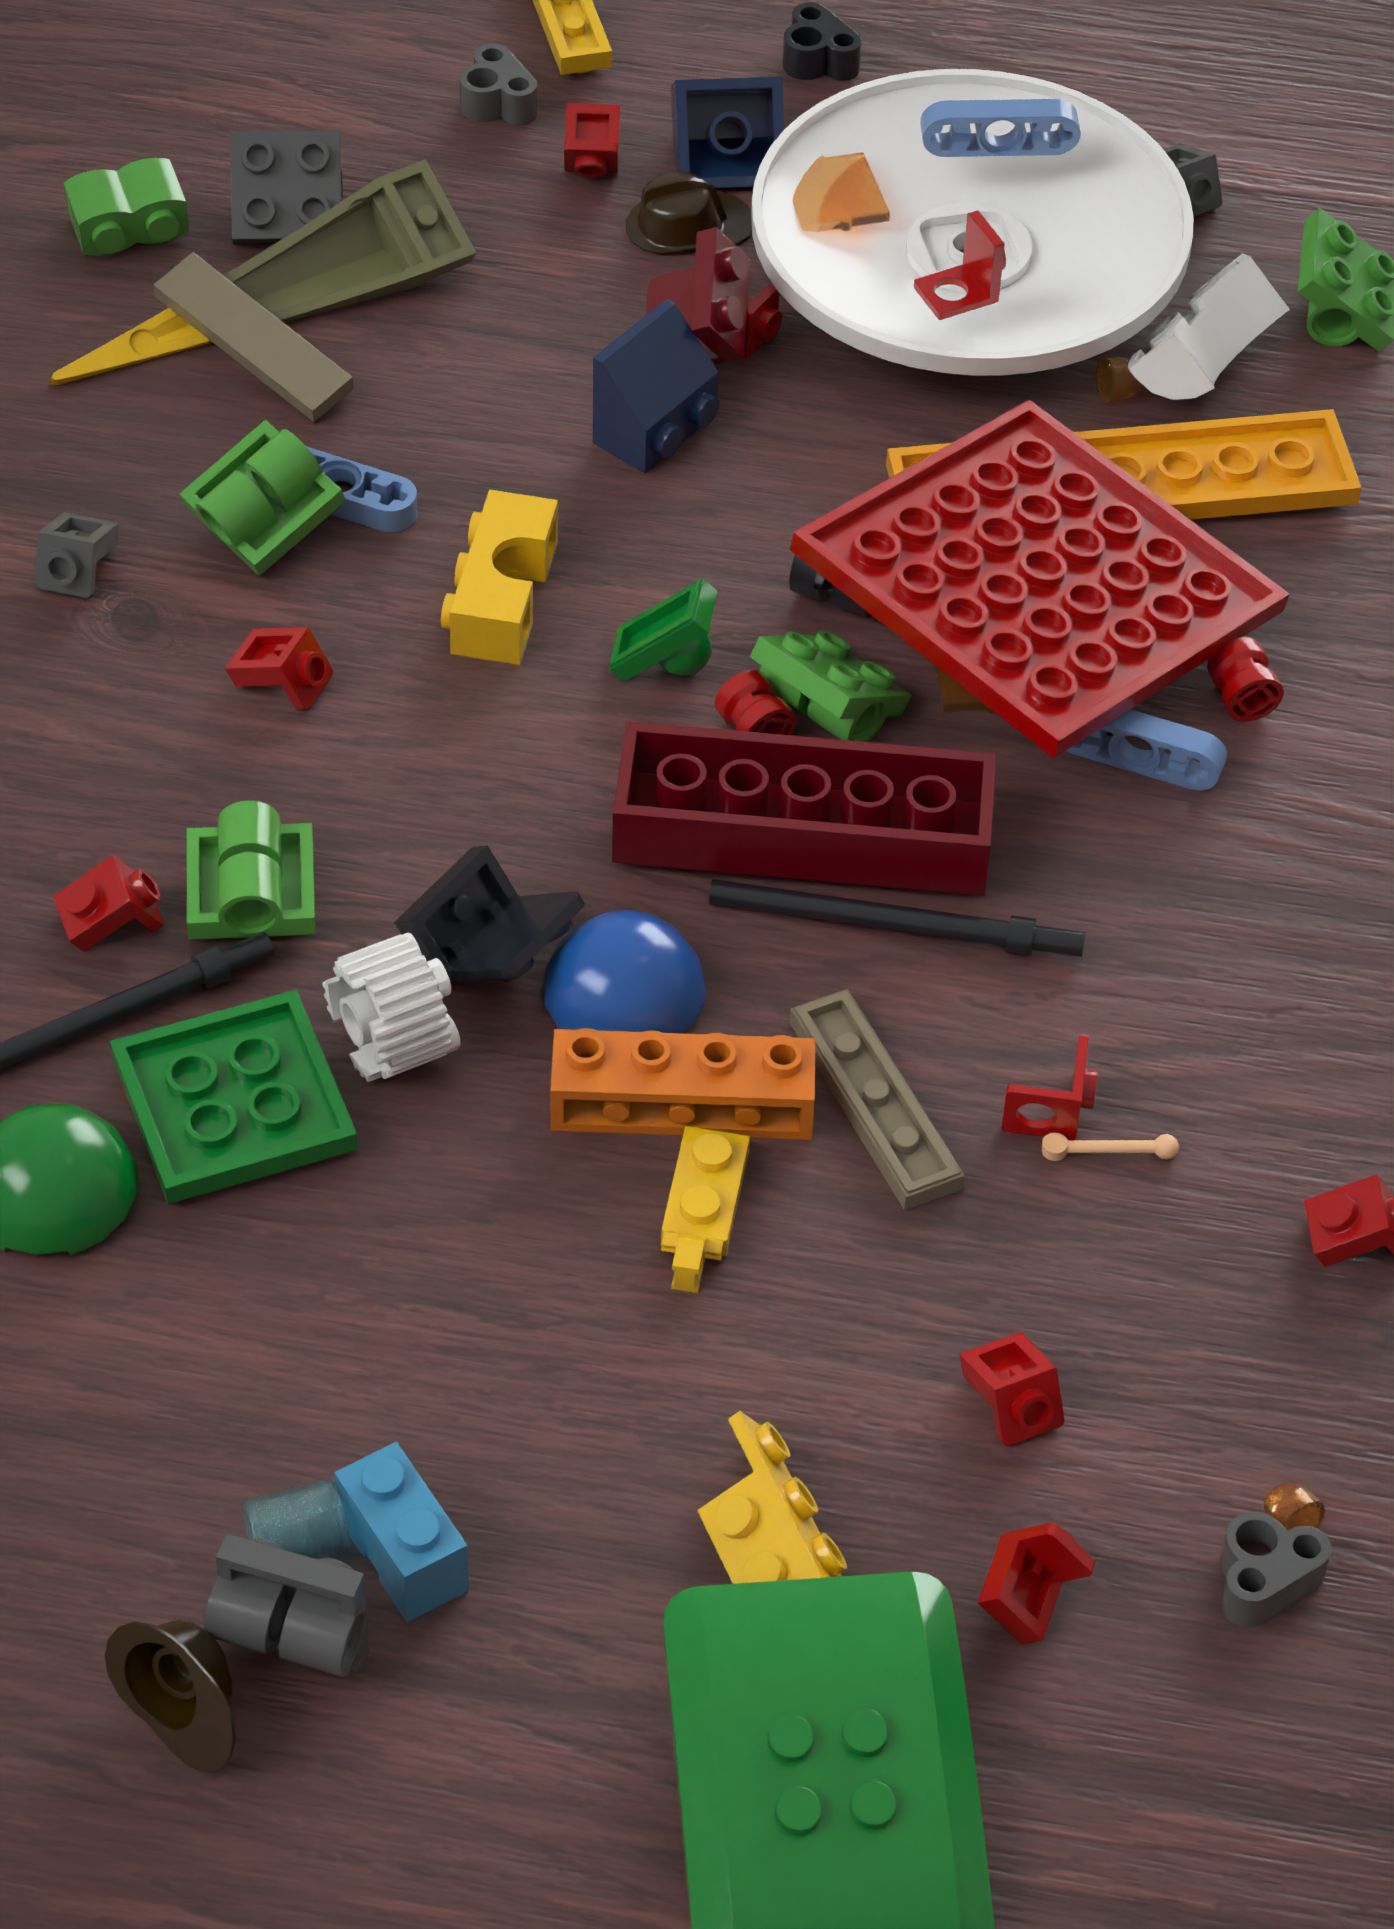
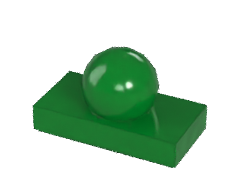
M705 579L698 580L619 626L609 671L623 683L657 663L660 664L664 671L678 677L694 675L700 672L708 663L712 653L709 631L718 591Z

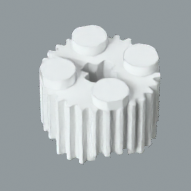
M409 932L338 957V961L334 962L335 967H333L336 977L322 982L326 991L324 997L328 1002L327 1010L330 1012L334 1022L343 1020L354 1045L358 1046L359 1050L350 1053L349 1056L355 1070H359L360 1076L362 1078L365 1077L367 1082L380 1077L386 1079L441 1058L457 1050L461 1045L457 1027L452 1018L445 1013L447 1008L442 1001L443 997L451 994V983L442 962L437 958L426 962V958L424 955L422 956L415 938Z

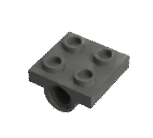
M340 130L230 131L233 244H275L343 201Z
M226 1533L216 1555L218 1577L208 1600L204 1617V1630L215 1640L262 1654L270 1655L275 1648L279 1649L280 1659L340 1677H346L350 1671L359 1673L369 1651L364 1573L353 1570L349 1565L337 1559L320 1558L317 1560L286 1551L279 1544L265 1538H252L248 1540Z

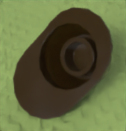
M683 171L668 172L650 181L642 190L641 202L632 208L626 219V234L632 243L644 251L657 254L696 250L697 232L717 227L735 245L748 239L752 233L751 209L746 203L736 196L717 191L715 186L697 175Z
M175 1620L155 1626L134 1621L119 1626L107 1640L104 1656L108 1677L119 1697L152 1728L167 1747L186 1765L202 1772L223 1768L232 1757L236 1738L234 1719L227 1702L232 1695V1679L229 1674L226 1656L219 1643L206 1630L192 1622Z

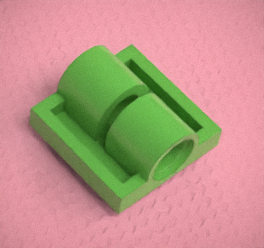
M1321 208L1317 209L1304 220L1298 293L1309 300L1307 330L1314 340L1327 346L1347 345L1359 337L1380 352L1394 341V260L1386 252L1377 251L1358 237L1347 223L1340 220L1337 221Z
M266 419L179 493L183 505L258 576L263 574L346 501L342 489L322 472L316 458L300 439L287 429H282L279 432Z
M820 630L817 635H802L797 632L788 631L786 635L759 636L750 655V658L761 665L760 672H763L771 682L777 697L784 699L787 704L800 713L808 714L810 720L839 740L869 742L879 731L886 717L902 716L912 696L893 683L896 676L890 670L871 661H861L849 653L851 646L846 640L828 631Z
M240 801L227 806L221 811L218 817V827L187 828L188 939L252 937L262 932H265L268 936L316 934L312 823L281 824L278 812L270 805L259 801Z

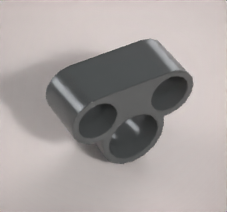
M489 43L478 47L474 52V64L466 67L460 73V110L462 114L476 122H488L499 118L512 125H526L533 122L537 117V82L535 78L505 46Z
M1246 1512L1236 1516L1227 1528L1220 1557L1221 1570L1226 1577L1221 1598V1610L1226 1619L1240 1627H1255L1315 1592L1323 1584L1332 1552L1331 1542L1327 1535L1312 1526H1297L1287 1531L1278 1520L1262 1512ZM1253 1543L1262 1546L1270 1553L1263 1556H1254L1246 1553L1239 1545Z

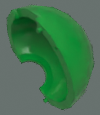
M57 1103L29 1105L8 1115L0 1122L1 1250L5 1252L6 1248L35 1255L68 1251L71 1256L102 1242L126 1219L138 1194V1165L126 1143L112 1124L90 1110L75 1105Z

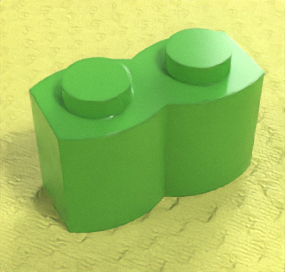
M142 159L129 163L117 171L106 169L87 171L75 175L63 183L67 212L84 255L99 256L125 250L136 242L142 244L163 243L176 239L190 231L186 200L170 159Z

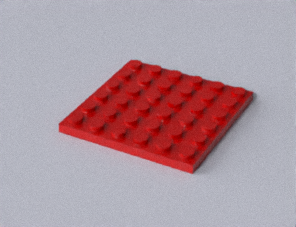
M1031 400L1023 402L793 533L789 549L1053 759L1216 655L1226 642L1246 636L1283 612L1290 595Z

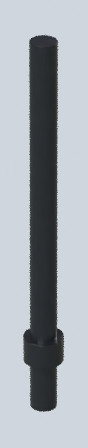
M712 879L709 892V904L1006 946V953L1031 956L1032 950L1082 957L1086 932L1039 926L1036 925L1037 919L1011 915L1010 921L716 879Z
M262 932L221 950L218 946L214 945L191 955V963L0 1042V1071L199 986L209 990L231 980V973L273 956L274 949L268 935Z

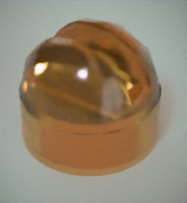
M1115 356L1103 357L1099 360L1095 379L1096 388L1102 401L1106 403L1125 401L1134 397L1140 390L1142 384L1128 369V363L1131 358Z
M1285 1483L1275 1486L1266 1494L1264 1513L1278 1520L1287 1531L1297 1526H1312L1318 1529L1325 1516V1506L1305 1487L1295 1483Z

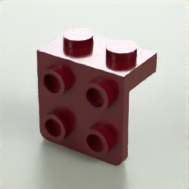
M717 227L697 232L695 267L653 278L648 285L646 315L664 300L668 299L677 305L689 324L690 331L697 337L714 365L744 358L750 259L743 253L741 248L736 246Z

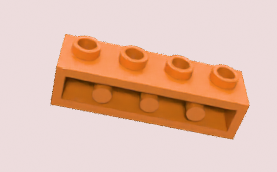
M591 1028L577 1030L554 1029L550 1089V1131L683 1136L685 1126L746 1135L750 1136V1138L812 1140L815 1103V1038H794L786 1035L772 1037L738 1036L723 1033L681 1034L662 1033L652 1030L625 1032L598 1031Z

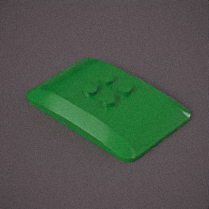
M913 1571L696 1586L684 1589L671 1598L664 1613L663 1637L691 1929H995L976 1765L956 1622L949 1591L940 1580L927 1573Z

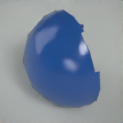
M634 910L607 911L572 928L558 943L546 966L543 983L544 1010L547 1009L558 1028L569 1030L591 1028L598 1031L625 1032L652 1030L662 1033L682 1034L696 1021L706 1000L705 974L697 953L685 937L672 924L657 916Z

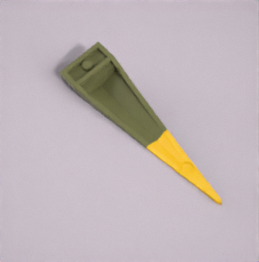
M425 159L376 178L334 207L223 276L283 323L422 286L425 280L471 263L477 252ZM167 308L126 333L53 373L49 385L57 386L213 342L170 308Z

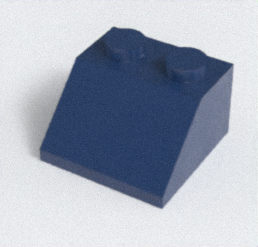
M783 76L675 80L671 86V107L676 170L693 173L708 181L716 189L753 188L763 158L773 142L785 129Z
M668 299L664 300L593 357V443L643 473L648 472L663 458L671 457L682 442L699 428L707 427L718 412V370L697 337L690 331V326L677 305Z

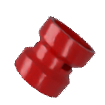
M1241 637L1226 642L1220 651L1208 659L1207 662L1209 675L1215 687L1222 691L1221 698L1230 717L1236 721L1249 722L1267 716L1283 700V687L1276 673L1268 668L1269 660L1261 643L1254 638Z
M746 670L736 674L726 681L719 689L715 698L717 712L727 725L736 727V731L792 735L796 727L797 717L784 699L775 697V688L764 673L758 670Z

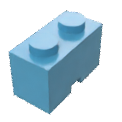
M397 1441L334 1472L338 1520L364 1559L369 1558L379 1574L381 1585L406 1622L469 1591L468 1546Z

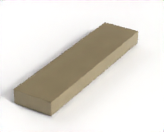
M194 252L153 284L154 295L157 299L311 421H317L354 389L353 377Z
M845 989L791 1008L789 1018L791 1027L798 1038H815V1066L904 1211L963 1190L964 1173L849 990Z

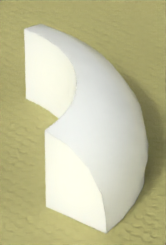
M1242 253L1189 297L1191 300L1188 303L1191 311L1184 317L1179 312L1167 317L1145 339L1151 348L1146 355L1141 349L1132 355L1128 363V369L1150 392L1172 400L1197 398L1215 389L1214 383L1217 377L1238 353L1267 327L1290 310L1250 256Z

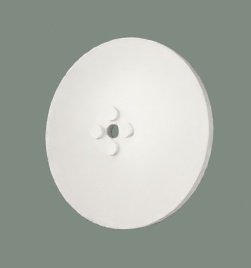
M937 69L887 76L846 89L819 102L785 128L770 146L760 164L754 181L751 209L752 237L765 273L788 303L812 324L832 337L860 351L887 361L923 370L972 376L1013 375L1059 368L1108 351L1133 337L1149 325L1166 308L1178 291L1186 274L1190 258L1194 222L1191 199L1185 182L1175 164L1150 135L1126 116L1094 98L1056 83L1024 75L977 69ZM1062 99L1068 101L1076 108L1081 131L1078 144L1072 150L1061 155L940 157L931 154L924 147L920 118L928 106L946 100ZM1000 120L990 124L986 131L991 135H1005L1015 125L1012 122ZM975 123L970 124L971 133H976ZM1025 123L1026 132H1031L1029 123ZM1060 123L1052 124L1050 131H1056ZM943 125L941 133L949 132L951 125ZM979 210L1005 244L1006 267L1002 270L999 302L938 320L914 289V280L963 264L964 253L959 250L964 249L967 214ZM951 284L942 285L935 290V293L940 298L951 301L962 299L967 295L963 288Z

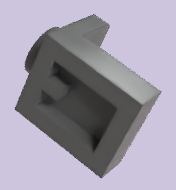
M1182 143L1164 149L1185 182L1191 199L1193 217L1220 207L1223 200L1216 155Z
M63 512L38 531L35 570L36 587L88 598L95 590L97 561L117 546L119 523Z

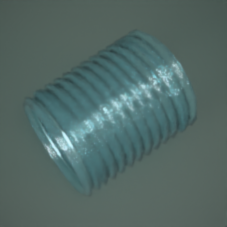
M329 1477L326 1480L318 1479L317 1483L311 1481L310 1484L304 1483L303 1486L297 1485L296 1488L291 1486L289 1490L284 1488L283 1491L277 1490L276 1493L263 1494L262 1497L257 1495L255 1498L251 1497L250 1500L244 1499L242 1502L243 1518L248 1540L252 1538H265L279 1544L286 1551L314 1559L316 1557L322 1558L323 1555L329 1557L330 1553L334 1555L336 1553L341 1554L342 1550L348 1552L350 1548L349 1531L341 1498L334 1480Z

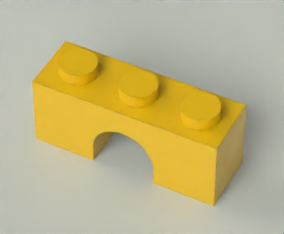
M489 489L482 512L474 511L472 513L468 530V546L471 547L469 553H459L454 578L457 590L455 594H446L442 606L441 627L450 629V654L516 665L521 664L533 625V582L519 579L546 582L558 544V500Z

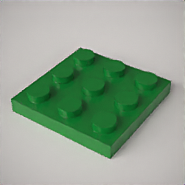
M297 989L110 1041L112 1060L167 1204L358 1150L357 1132Z

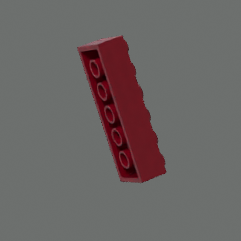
M626 721L613 807L612 863L985 896L991 847L997 753Z

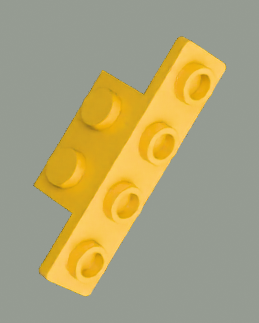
M738 1411L728 1418V1421L754 1472L697 1510L732 1583L842 1576L841 1572L847 1569L846 1561L834 1541L827 1534H820L812 1518L819 1510L810 1491L800 1479L791 1477L784 1463L791 1456L784 1439L769 1422L759 1425L743 1412Z

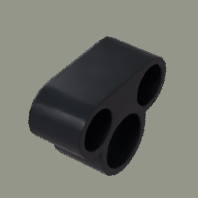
M814 2L799 4L792 11V25L784 33L783 70L787 75L800 80H813L823 75L838 81L851 80L858 76L860 72L861 37L821 4Z

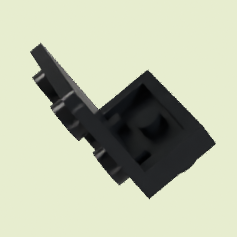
M488 845L470 848L394 923L402 935L408 932L413 935L422 956L424 955L426 958V962L435 958L442 962L450 982H461L464 985L478 980L501 979L503 982H508L519 978L529 971L534 965L533 957L548 942L560 938L570 930L573 925L571 919L584 907L585 902L578 891L518 896Z

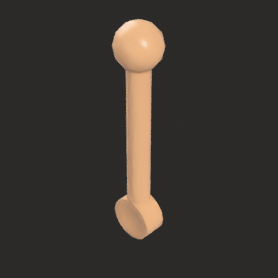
M1054 1132L1047 1134L1043 1138L1041 1151L1043 1156L1051 1161H1060L1065 1158L1067 1153H1155L1159 1158L1168 1160L1177 1155L1179 1143L1175 1137L1169 1134L1160 1135L1156 1140H1067L1064 1135Z

